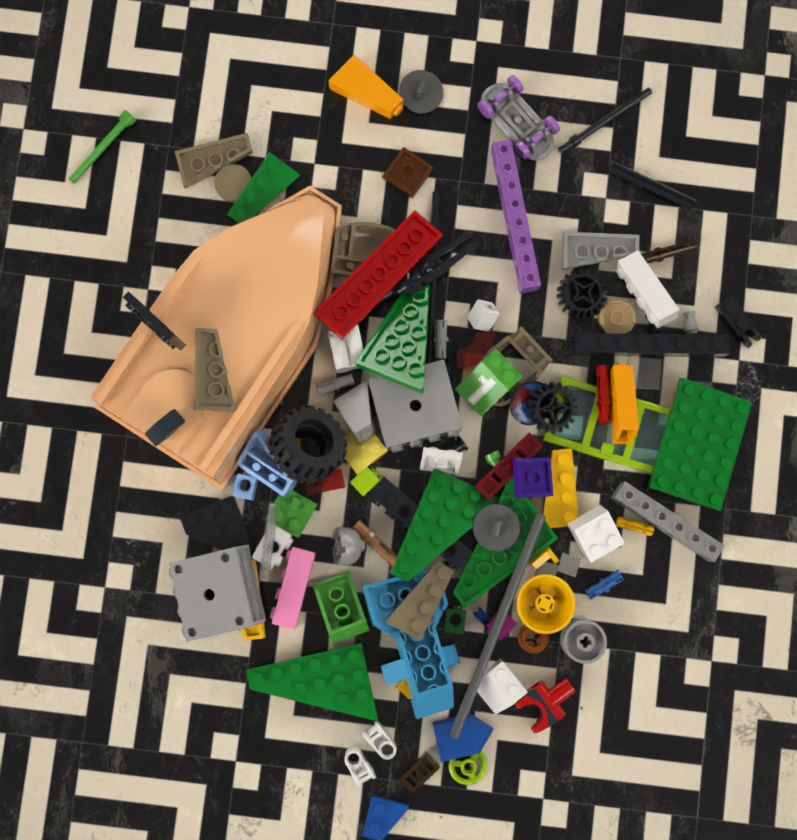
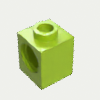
M366 467L350 483L364 497L379 483L378 477L380 474L373 467L371 469Z

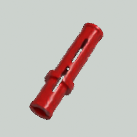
M599 365L596 366L598 392L596 406L599 411V423L608 424L611 423L610 406H612V401H610L608 366Z

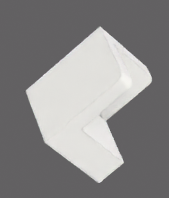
M478 299L467 318L474 329L489 331L500 313L493 302Z

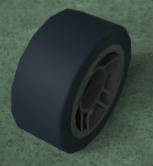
M173 409L158 420L145 433V436L154 446H158L181 427L185 420Z

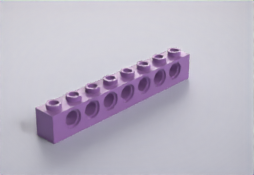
M511 139L493 142L490 151L519 293L537 291L541 286L512 142Z

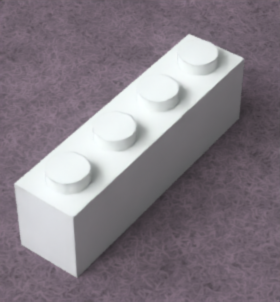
M639 251L618 261L616 272L619 278L624 279L628 291L635 295L637 304L641 309L644 308L651 324L654 323L658 329L678 317L679 308Z

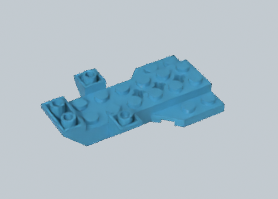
M431 568L421 570L408 582L394 577L362 587L372 625L395 638L401 658L381 666L386 686L407 679L416 719L454 708L453 685L447 667L460 664L455 644L441 647L436 631L439 619L448 605L445 592L420 641L385 623V621L404 600V598L400 597L402 592L409 594Z

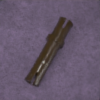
M694 239L664 248L657 247L653 251L640 254L647 264L656 261L662 262L666 258L696 251L697 244Z

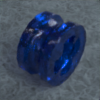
M480 606L477 612H473L484 626L487 620H491Z

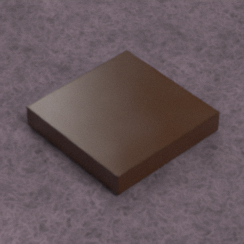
M403 147L383 174L382 179L413 199L434 170V167Z

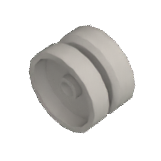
M575 618L561 630L560 645L564 653L574 661L581 664H591L599 660L605 653L607 637L604 630L597 623L585 618ZM585 637V642L580 643V640H583Z

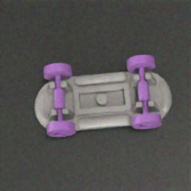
M511 75L507 79L508 85L497 83L489 86L483 92L481 101L477 104L480 112L486 118H490L509 140L511 139L516 152L521 158L538 161L548 157L554 147L553 134L555 135L560 131L557 121L551 116L546 117L543 121L519 95L524 88L521 81L515 75Z

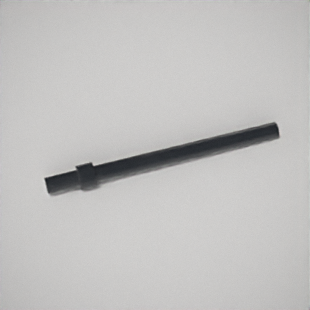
M649 87L578 135L574 134L571 136L569 141L558 147L559 153L563 154L570 148L580 145L582 140L651 95V89Z

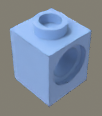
M243 471V474L237 473L232 496L254 501L258 479L246 471ZM244 480H249L251 483V487L247 491H244L241 487Z

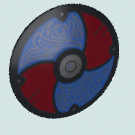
M527 381L514 390L510 399V411L514 419L519 423L532 425L531 421L534 418H528L527 416L532 413L526 410V407H531V403H528L527 400H533L530 393L534 392L537 394L535 388L537 386L542 388V382ZM548 394L542 398L540 405L545 403ZM540 411L541 417L545 420L547 418L546 413Z

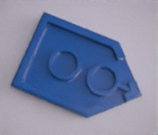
M469 713L459 739H455L449 734L456 717L432 722L441 762L480 753L494 728Z

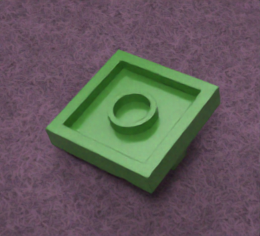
M292 490L291 493L284 497L280 494L278 495L265 520L299 538L318 504Z

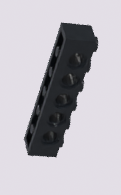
M383 477L369 493L371 496L370 501L377 507L382 505L386 509L384 513L392 520L396 517L401 521L399 526L407 532L418 505L387 478ZM387 494L395 496L396 501L393 505L385 503L384 498ZM405 506L410 509V515L407 518L399 515L401 507ZM457 540L452 544L454 547L452 555L447 556L442 552L440 556L445 559L443 563L446 566L459 570L473 552Z

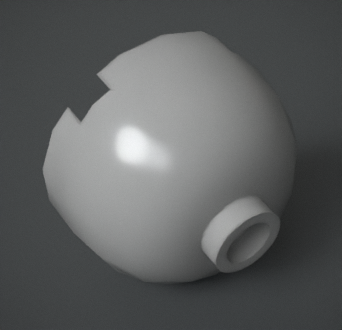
M335 527L332 540H335V547L332 546L334 563L337 566L351 565L359 559L361 552L364 551V540H361L360 535L352 528Z

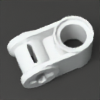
M376 720L375 724L368 731L362 732V735L383 759H391L396 754V743L383 725ZM383 745H391L393 751L388 754L383 752Z
M357 746L349 747L345 752V764L354 782L360 788L362 783L371 778L375 779L376 775L361 749ZM355 753L359 756V759L351 761L348 756Z

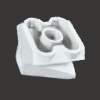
M357 325L343 340L332 331L328 332L337 374L359 369L356 367L355 362L364 350L359 326Z

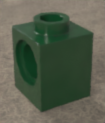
M451 604L450 608L446 607L444 633L464 635L466 610L462 609L461 605ZM452 614L460 615V621L457 624L450 622Z

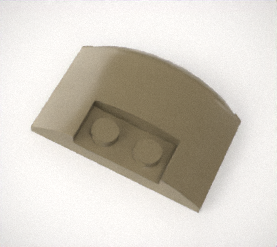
M355 222L342 228L340 226L337 227L330 273L348 278L395 229L371 222Z

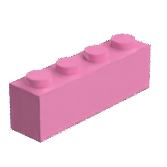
M292 547L291 550L287 551L285 561L288 562L287 568L282 570L280 580L283 581L282 587L277 589L275 599L278 602L276 607H272L270 618L273 619L272 624L293 630L296 629L316 552Z

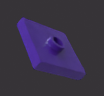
M550 457L512 459L515 498L553 496Z

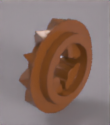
M525 624L520 627L517 634L518 643L524 651L539 653L546 648L549 641L548 634H541L531 630L534 634L539 635L536 638L535 645L532 640H526L530 637L529 630L531 629Z

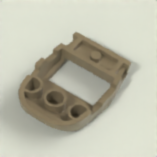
M521 326L518 328V331L510 336L508 335L494 347L492 346L475 368L495 349L501 352L510 343L536 370L524 382L536 381L553 359ZM517 382L494 406L509 404L514 390L521 384Z

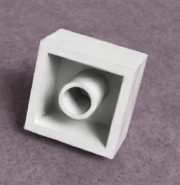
M601 505L567 523L583 556L591 563L624 544L609 511Z

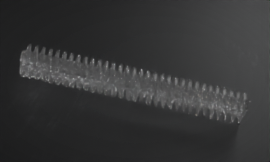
M269 502L270 504H268L269 509L267 513L269 514H267L268 519H266L268 524L265 526L267 528L264 534L266 535L264 536L265 541H263L265 546H262L264 551L261 553L263 558H261L262 561L260 562L262 563H260V567L262 568H259L261 573H259L260 578H258V581L269 582V568H271V556L274 548L272 546H274V534L277 526L275 525L277 524L275 519H278L276 514H278L280 503Z

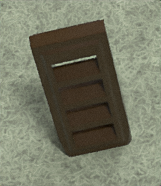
M425 751L398 780L413 794L440 768V764ZM424 761L431 766L430 769L423 764ZM418 766L426 772L424 775L417 769ZM413 771L420 777L419 781L411 774ZM408 776L415 783L414 786L406 780Z

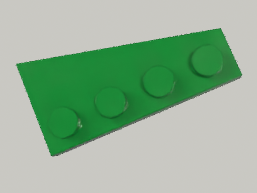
M269 152L227 215L237 223L254 217L294 182L300 174Z

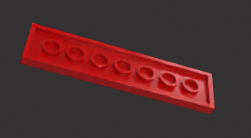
M414 210L314 311V316L337 337L343 340L442 238L443 234Z

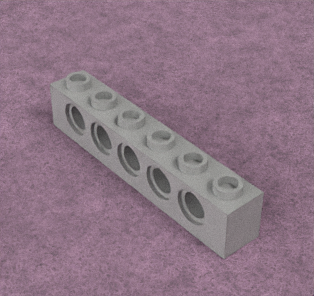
M620 482L610 498L709 562H715L725 546L627 482Z

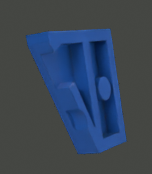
M372 795L362 836L383 840L408 810L409 804Z

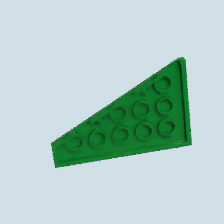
M421 283L425 290H415L413 295L401 294L355 362L356 367L419 393L424 392L430 296V284Z
M434 468L390 574L407 582L410 581L473 527L474 519L481 509L488 505L497 504L499 498L493 495L487 500L474 486Z
M513 477L508 480L497 504L509 507L517 515L520 523L519 536L512 546L501 551L486 549L477 542L453 590V594L464 608L514 572L535 516L539 513L528 498H515ZM545 520L529 560L558 539Z
M362 643L246 669L250 690L373 721L378 720Z

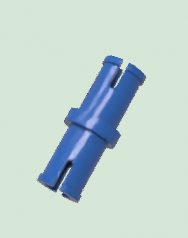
M616 570L604 579L600 578L599 582L584 590L590 600H593V598L603 592H609L610 588L624 581V578L619 570Z

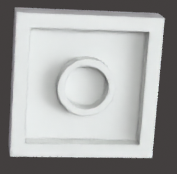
M424 447L420 470L432 472L436 468L446 474L458 476L463 453H459L456 450L446 451L439 450L436 447Z

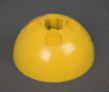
M547 574L538 575L526 581L521 587L517 596V611L520 619L529 629L541 634H551L562 630L571 621L575 612V597L569 585L561 578Z

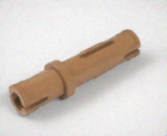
M359 520L352 529L357 531L365 544L370 545L393 567L397 555L375 535V531H371Z

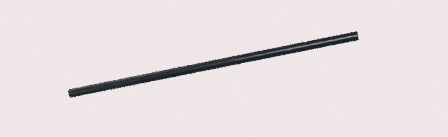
M434 191L432 192L431 224L438 230L440 192ZM438 242L430 249V253L438 249ZM436 259L435 261H433V263H434V265L437 267V259ZM437 278L429 283L426 364L433 363L434 356L433 337L435 331ZM429 440L422 441V453L424 447H430Z

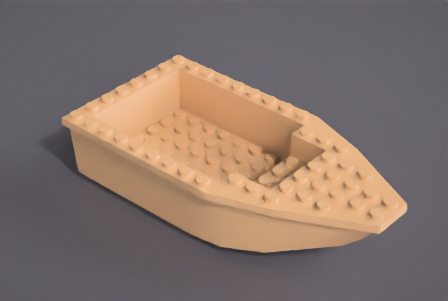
M308 186L267 211L229 227L195 249L171 277L150 308V311L179 337L186 346L181 351L177 347L172 349L155 332L141 322L90 397L96 402L94 408L152 445L153 443L145 436V433L158 420L175 409L185 420L184 424L155 447L216 487L224 490L239 466L236 463L253 433L264 429L318 347L323 323L314 316V311L331 295L333 290L334 274H331L330 271L336 228L340 226L342 205L312 186ZM196 328L218 330L224 365L226 366L232 400L236 409L235 412L194 410Z

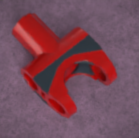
M566 677L550 689L541 680L527 689L528 693L514 705L517 709L531 704L537 705L540 708V716L531 727L534 733H538L554 725L565 716L566 713L560 706V703L576 691Z

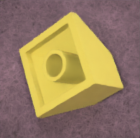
M352 431L344 437V439H347V447L345 448L347 453L344 458L357 475L388 452L375 433L369 439L363 440L360 443Z

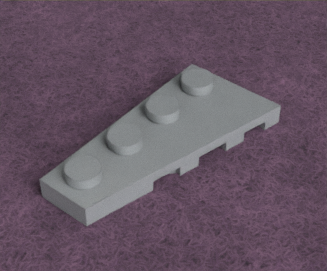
M564 232L562 270L624 258L639 251V235Z

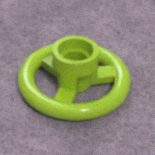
M481 751L463 761L449 760V772L453 779L460 784H476L486 774V756ZM479 757L482 766L479 774L475 776L474 773L477 769L475 761ZM466 763L472 764L469 769L464 767ZM454 766L460 767L462 773L469 776L470 779L460 777L456 773Z

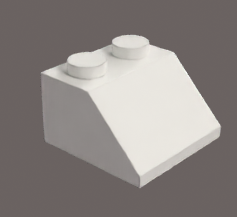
M498 659L485 670L477 690L495 714L512 706L528 693L501 659Z

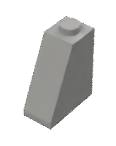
M366 381L333 401L359 443L369 439L376 433L373 396Z

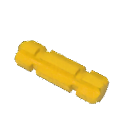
M621 516L616 520L617 527H626L628 530L638 533L643 532V534L652 536L654 532V526L649 524L644 525L642 522L631 519L627 520V518Z

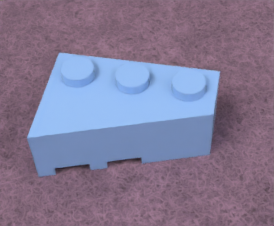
M263 429L253 433L236 465L284 497L292 492L297 484V479L291 480L285 472L281 473L279 471L280 467L274 464L272 460L274 456L270 455L269 452L271 447L269 445V436Z

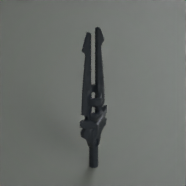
M473 232L458 234L456 241L425 255L379 303L392 295H413L415 290H425L421 283H431L465 255H473L478 249L480 241L473 243L436 267L433 261L474 235Z

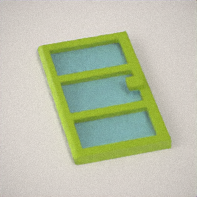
M562 376L560 378L562 387L564 385L568 386V391L574 392L571 398H577V401L573 404L578 405V408L574 409V412L578 415L571 417L574 423L568 422V429L563 427V432L561 433L557 430L555 434H551L550 431L544 433L542 441L567 449L572 448V450L651 474L670 408L636 398L638 432L631 444H611V423H599V411L596 406L598 401L597 386ZM556 393L559 403L565 404L563 398ZM553 405V406H552V410H554L555 408H559V407ZM564 411L560 412L558 420L563 416Z

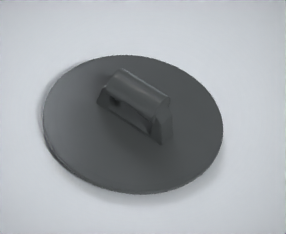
M416 70L403 78L399 88V95L403 98L404 106L409 110L421 114L429 113L440 105L443 98V86L438 77L433 73L425 70Z
M492 504L478 512L473 522V532L481 546L492 551H501L515 543L519 536L520 523L517 515L509 507L501 504Z

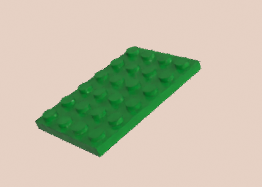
M680 378L647 488L721 511L752 402Z

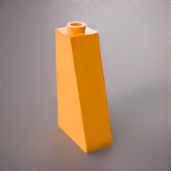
M355 55L328 80L329 88L332 91L389 119L394 115L398 116L403 110V98Z
M618 363L613 365L610 371V401H612V406H610L611 444H631L639 430L633 365Z

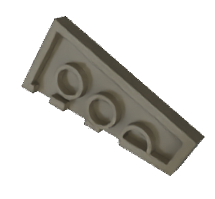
M248 133L175 151L185 189L218 172L226 165H231L253 153Z
M196 328L194 410L235 412L236 409L232 400L231 387L227 378V370L224 365L217 329Z
M437 561L387 618L385 623L420 641L455 570Z

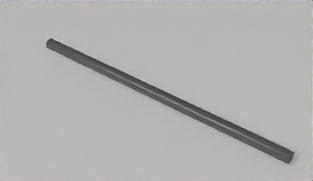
M537 513L452 726L449 735L455 739H459L546 516Z

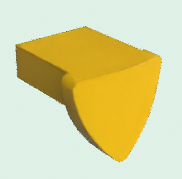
M548 546L531 558L528 563L537 569L549 559L556 565L559 559Z

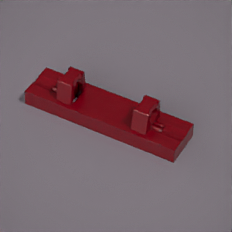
M530 432L527 433L474 487L489 500L513 476L512 459L532 458L543 445Z

